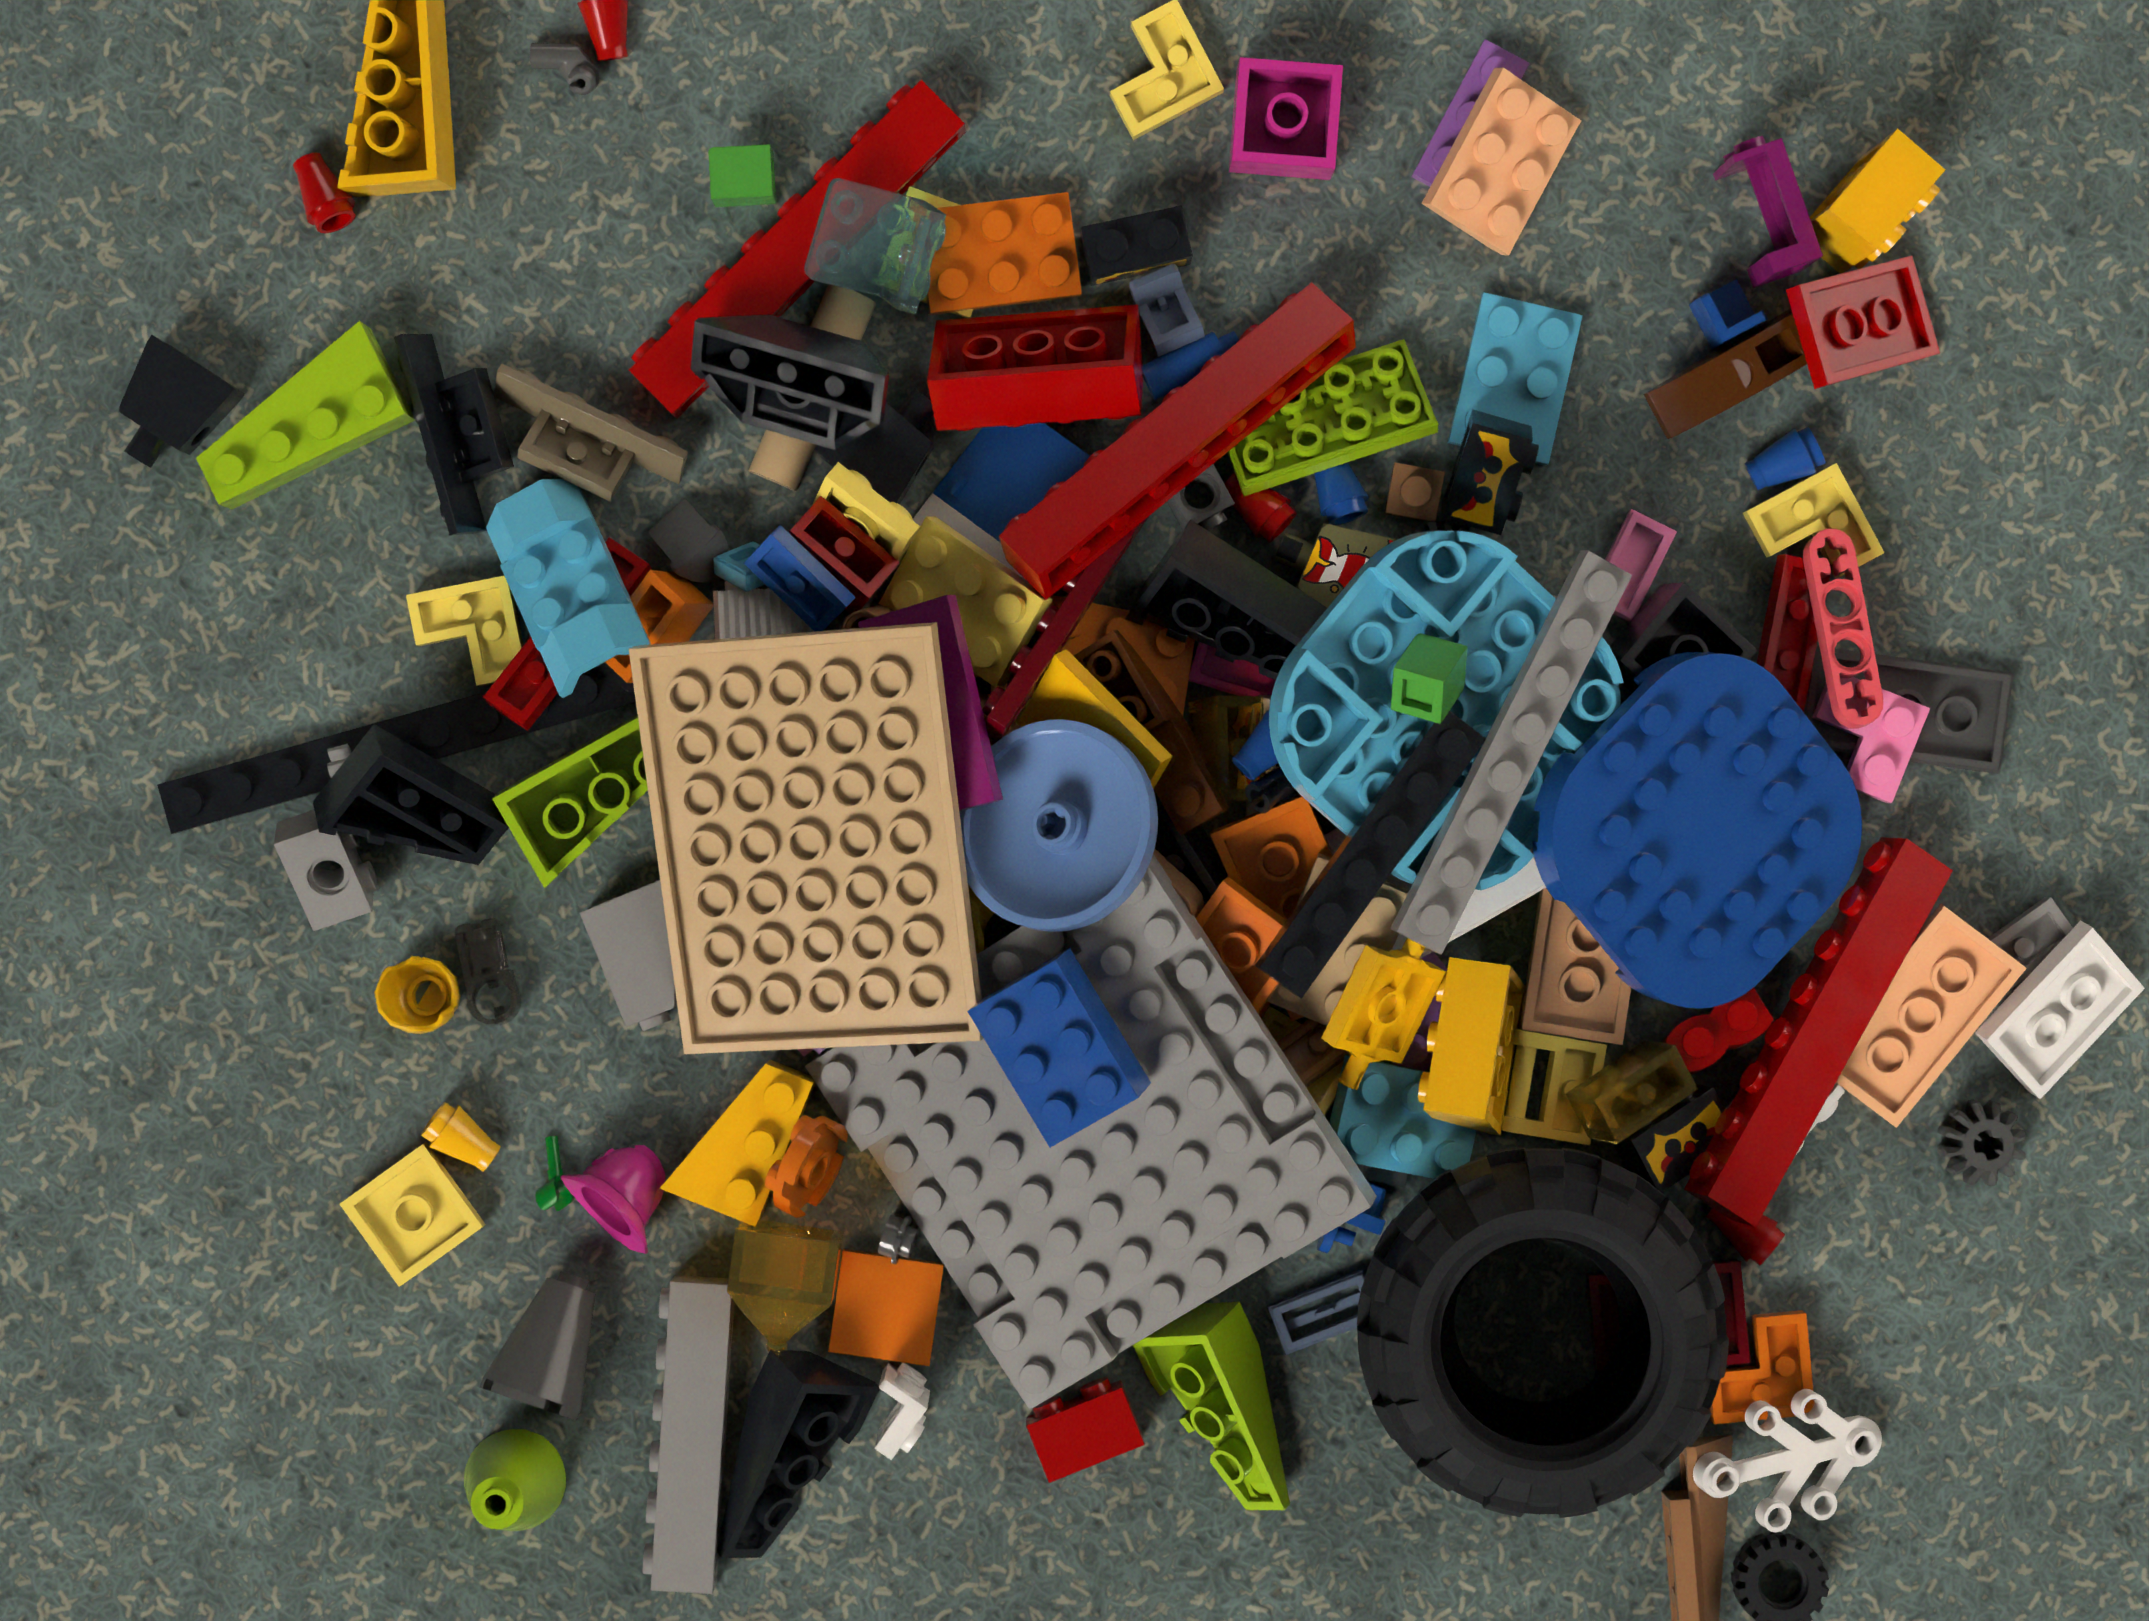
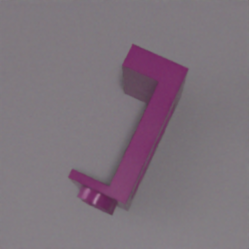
M1758 136L1735 145L1733 152L1723 156L1725 163L1713 173L1716 181L1747 170L1775 251L1766 254L1747 269L1753 288L1799 273L1823 257L1782 138L1766 143L1763 136Z

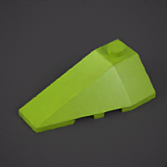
M1240 1301L1203 1303L1135 1343L1133 1346L1150 1383L1160 1396L1171 1389L1188 1412L1179 1419L1180 1423L1188 1433L1196 1430L1199 1435L1210 1441L1216 1449L1210 1455V1463L1246 1510H1286L1290 1505L1260 1346Z

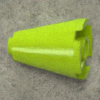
M509 1429L486 1437L474 1449L466 1464L464 1488L472 1513L480 1524L490 1529L522 1531L540 1525L557 1510L566 1489V1473L558 1450L544 1436L526 1429Z

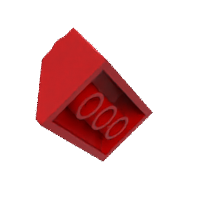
M1138 304L936 320L927 384L937 431H968L974 428L995 426L1020 427L1025 424L1048 422L1071 423L1076 420L1101 418L1118 420L1128 416H1141L1143 372Z

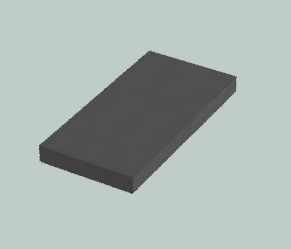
M1817 646L1804 714L1834 752L1852 754L1858 741V736L1812 718L1826 684L1820 647ZM1835 648L1836 659L1841 665L1855 667L1859 664L1861 659L1860 652ZM1875 654L1882 689L1930 708L1909 762L2000 774L2014 673ZM1864 673L1854 676L1860 680L1865 679Z

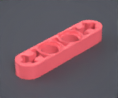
M1828 528L1818 532L1806 543L1803 550V563L1832 713L1841 725L1851 729H1859L1874 722L1880 716L1883 710V693L1855 547L1851 538L1845 532ZM1825 542H1828L1830 549H1838L1840 552V556L1832 564L1834 577L1844 573L1846 579L1837 578L1822 584L1821 578H1826L1831 574L1828 559L1824 557L1819 558L1817 551L1825 546ZM1839 590L1849 597L1851 610L1847 616L1836 617L1827 610L1825 598L1828 592ZM1849 640L1858 646L1861 659L1857 666L1845 667L1837 661L1835 647L1839 641ZM1864 673L1865 679L1855 683L1857 697L1862 700L1867 699L1869 707L1861 711V717H1858L1856 709H1847L1846 701L1854 695L1852 681L1842 685L1840 678L1849 679Z

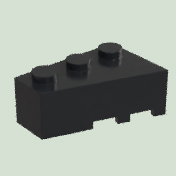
M375 724L313 800L320 833L336 835V832L339 831L366 837L368 843L384 846L385 841L407 845L414 847L417 853L474 865L481 863L509 828L492 800L496 795L495 793Z

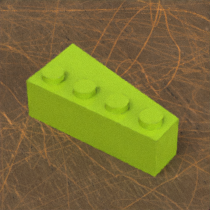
M638 714L500 790L492 798L544 888L648 791Z

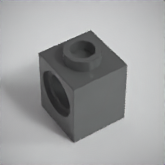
M1214 464L1189 483L1199 484L1206 488L1210 497L1208 507L1203 509L1191 507L1184 497L1185 487L1167 501L1182 530L1192 520L1207 531H1210L1227 521L1224 512L1235 504Z

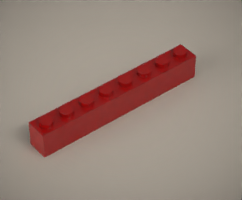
M922 79L913 88L908 84L900 88L886 104L890 111L876 125L871 120L865 123L850 140L854 147L840 161L834 156L824 163L813 177L817 183L803 197L799 193L790 197L777 212L781 219L767 233L763 229L755 232L740 250L744 256L731 269L723 265L714 272L704 285L708 291L694 305L690 301L681 305L668 320L672 327L658 341L651 337L634 352L631 359L635 364L629 371L676 419L710 387L704 378L700 379L691 370L694 323L698 318L768 314L780 318L908 191L909 186L912 187L966 133L965 123Z
M1312 282L1298 294L1293 293L1287 296L1280 303L1276 312L1261 324L1250 326L1241 335L1239 341L1221 356L1216 355L1209 359L1202 367L1200 373L1183 387L1179 386L1172 389L1164 397L1161 405L1146 417L1138 418L1131 422L1120 438L1105 450L1094 452L1086 460L1083 468L1065 482L1061 481L1053 485L1045 494L1044 499L1026 514L1022 513L1015 516L999 535L1006 561L1047 600L1355 349L1356 341L1353 319Z
M1880 837L1879 841L1873 844L1865 854L1863 859L1864 868L1855 884L1841 897L1839 902L1840 911L1829 930L1825 931L1817 940L1814 947L1815 955L1805 973L1793 983L1787 1006L1780 1018L1776 1019L1768 1028L1765 1034V1045L1756 1061L1744 1071L1740 1079L1741 1088L1731 1106L1725 1109L1717 1119L1715 1124L1716 1133L1706 1151L1701 1153L1691 1166L1690 1179L1684 1190L1732 1221L1753 1227L1757 1226L1953 872L1952 869L1907 838Z

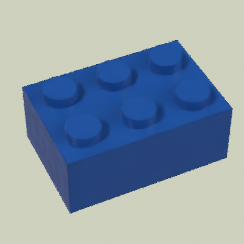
M1070 948L982 998L967 1011L1050 1148L1136 1100L1151 1084Z

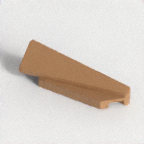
M1732 1435L1698 1437L1693 1446H1687L1679 1455L1681 1490L1661 1491L1671 1621H1719L1728 1496L1714 1498L1708 1495L1696 1485L1693 1478V1470L1698 1459L1709 1452H1719L1731 1459ZM1725 1472L1719 1475V1477L1717 1478V1484L1722 1481Z

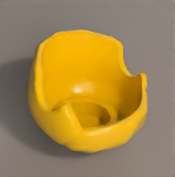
M411 956L394 966L386 967L381 973L374 991L377 1009L383 1018L391 1026L413 1034L432 1032L445 1025L454 1016L461 997L457 977L441 961L424 956ZM432 981L417 1004L416 991L418 987L425 982Z

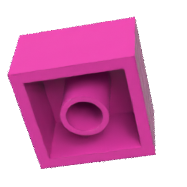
M1240 57L1236 70L1229 172L1330 180L1336 167L1343 65Z

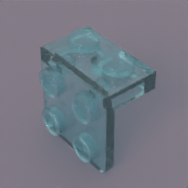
M835 178L829 183L804 266L805 274L814 281L879 296L897 310L916 314L919 302L926 297L930 288L931 276L929 270L934 253L941 248L945 239L946 225L944 221L946 214L922 199L842 178Z

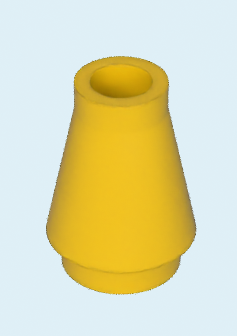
M446 1102L438 1108L421 1133L422 1137L430 1141L428 1147L471 1164L482 1172L491 1164L501 1148L500 1145L491 1140L459 1105L454 1108Z

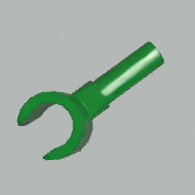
M549 1136L545 1138L549 1182L536 1191L535 1198L541 1210L546 1211L555 1205L556 1211H560L569 1205L575 1197L569 1192L561 1179L563 1169L561 1168L558 1136Z

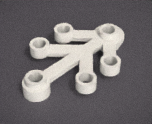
M1802 1389L1792 1398L1791 1410L1793 1414L1808 1424L1817 1423L1831 1435V1437L1812 1441L1782 1420L1778 1409L1765 1401H1755L1749 1405L1745 1412L1747 1426L1762 1436H1771L1786 1448L1734 1462L1722 1453L1709 1452L1701 1456L1696 1462L1693 1478L1696 1485L1708 1495L1714 1498H1723L1733 1494L1740 1483L1785 1472L1769 1497L1761 1500L1755 1510L1757 1522L1767 1530L1777 1533L1786 1529L1790 1524L1791 1510L1789 1505L1816 1465L1820 1462L1831 1460L1818 1483L1807 1488L1801 1498V1506L1806 1513L1817 1520H1826L1837 1509V1499L1834 1494L1851 1469L1870 1463L1877 1456L1881 1448V1431L1874 1421L1860 1415L1842 1418L1827 1407V1402L1821 1395L1810 1389ZM1813 1399V1408L1808 1413H1804L1805 1405ZM1767 1411V1420L1763 1424L1758 1425L1759 1416ZM1864 1436L1863 1443L1855 1450L1856 1441ZM1725 1472L1724 1478L1717 1484V1478L1721 1473ZM1824 1496L1822 1505L1814 1509L1816 1500ZM1778 1508V1514L1775 1519L1768 1521L1770 1512Z

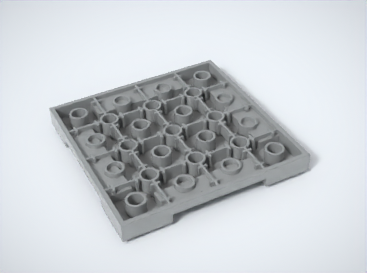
M1154 854L1145 875L1130 897L1101 920L1086 927L1062 932H1046L1020 926L976 954L981 997L984 998L1070 948L1151 1082L1136 1100L1050 1148L984 1038L981 1041L835 1047L825 1051L805 1066L859 1150L862 1152L868 1148L978 1316L974 1326L1029 1410L1110 1363L1118 1353L1280 1257L1285 1259L1369 1209L1377 1197L1194 915L1189 913L1187 905L1171 885L1172 881Z

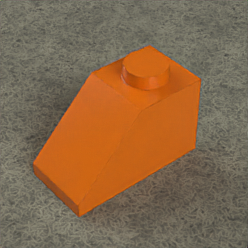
M650 570L630 597L651 644L689 641L714 607V603L688 579L669 571ZM616 655L605 661L626 683H633L629 655Z

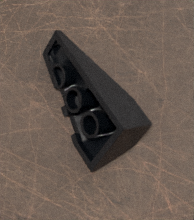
M770 1349L749 1396L717 1547V1553L721 1558H761L798 1511V1503L793 1496L799 1488L807 1485L813 1478L820 1482L830 1470L821 1460L840 1437L844 1442L850 1444L860 1431L880 1389L875 1381L810 1351Z

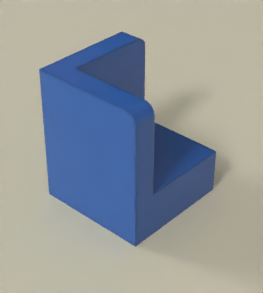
M1737 279L1711 293L1698 297L1689 304L1712 350L1757 327L1768 319L1763 310L1756 314L1753 312Z

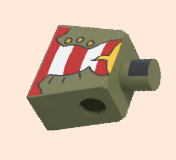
M1323 523L1313 543L1285 532L1274 561L1300 571L1301 574L1295 587L1328 608L1370 557L1397 539Z

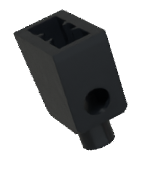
M151 335L119 406L121 414L140 425L124 451L150 468L167 443L175 449L191 455L241 401L245 393L168 343Z
M914 389L897 410L893 409L886 402L884 421L878 426L836 450L817 445L815 451L832 467L839 462L846 469L859 472L870 482L872 489L889 502L900 504L934 449L933 443L919 431L933 415L931 401L920 391Z

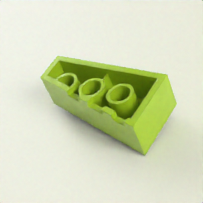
M359 320L197 456L196 460L218 504L234 509L415 421L371 328Z

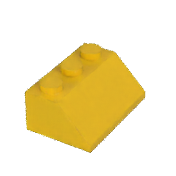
M1449 957L1447 971L1435 993L1436 1001L1442 1002L1438 1022L1432 1021L1430 1023L1427 1036V1051L1433 1052L1430 1072L1422 1073L1418 1088V1101L1424 1103L1423 1110L1431 1118L1488 1134L1501 1135L1515 1051V1044H1512L1514 1030L1519 1027L1525 985L1510 965Z

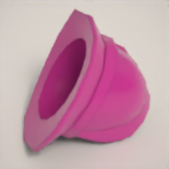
M634 1144L616 1150L612 1148L597 1157L591 1163L592 1166H588L583 1174L561 1176L569 1192L614 1239L630 1250L644 1254L648 1253L645 1227L648 1225L649 1218L662 1199L664 1190L659 1188L666 1181V1174L661 1161L651 1149L645 1145Z

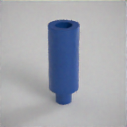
M1232 331L1217 338L1215 333L1211 332L1197 341L1142 365L1143 379L1153 399L1157 400L1167 395L1172 389L1179 386L1183 387L1200 373L1202 367L1209 359L1216 355L1221 356L1239 341L1236 333Z

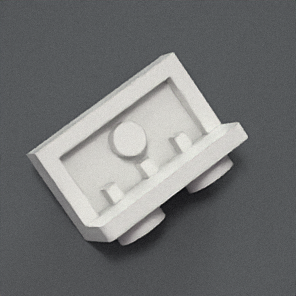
M888 1362L882 1371L879 1388L898 1401L879 1428L874 1448L890 1460L894 1458L900 1448L908 1453L925 1428L923 1423L926 1416L923 1414L928 1408L930 1390L924 1387L927 1379L906 1363H902L897 1368Z

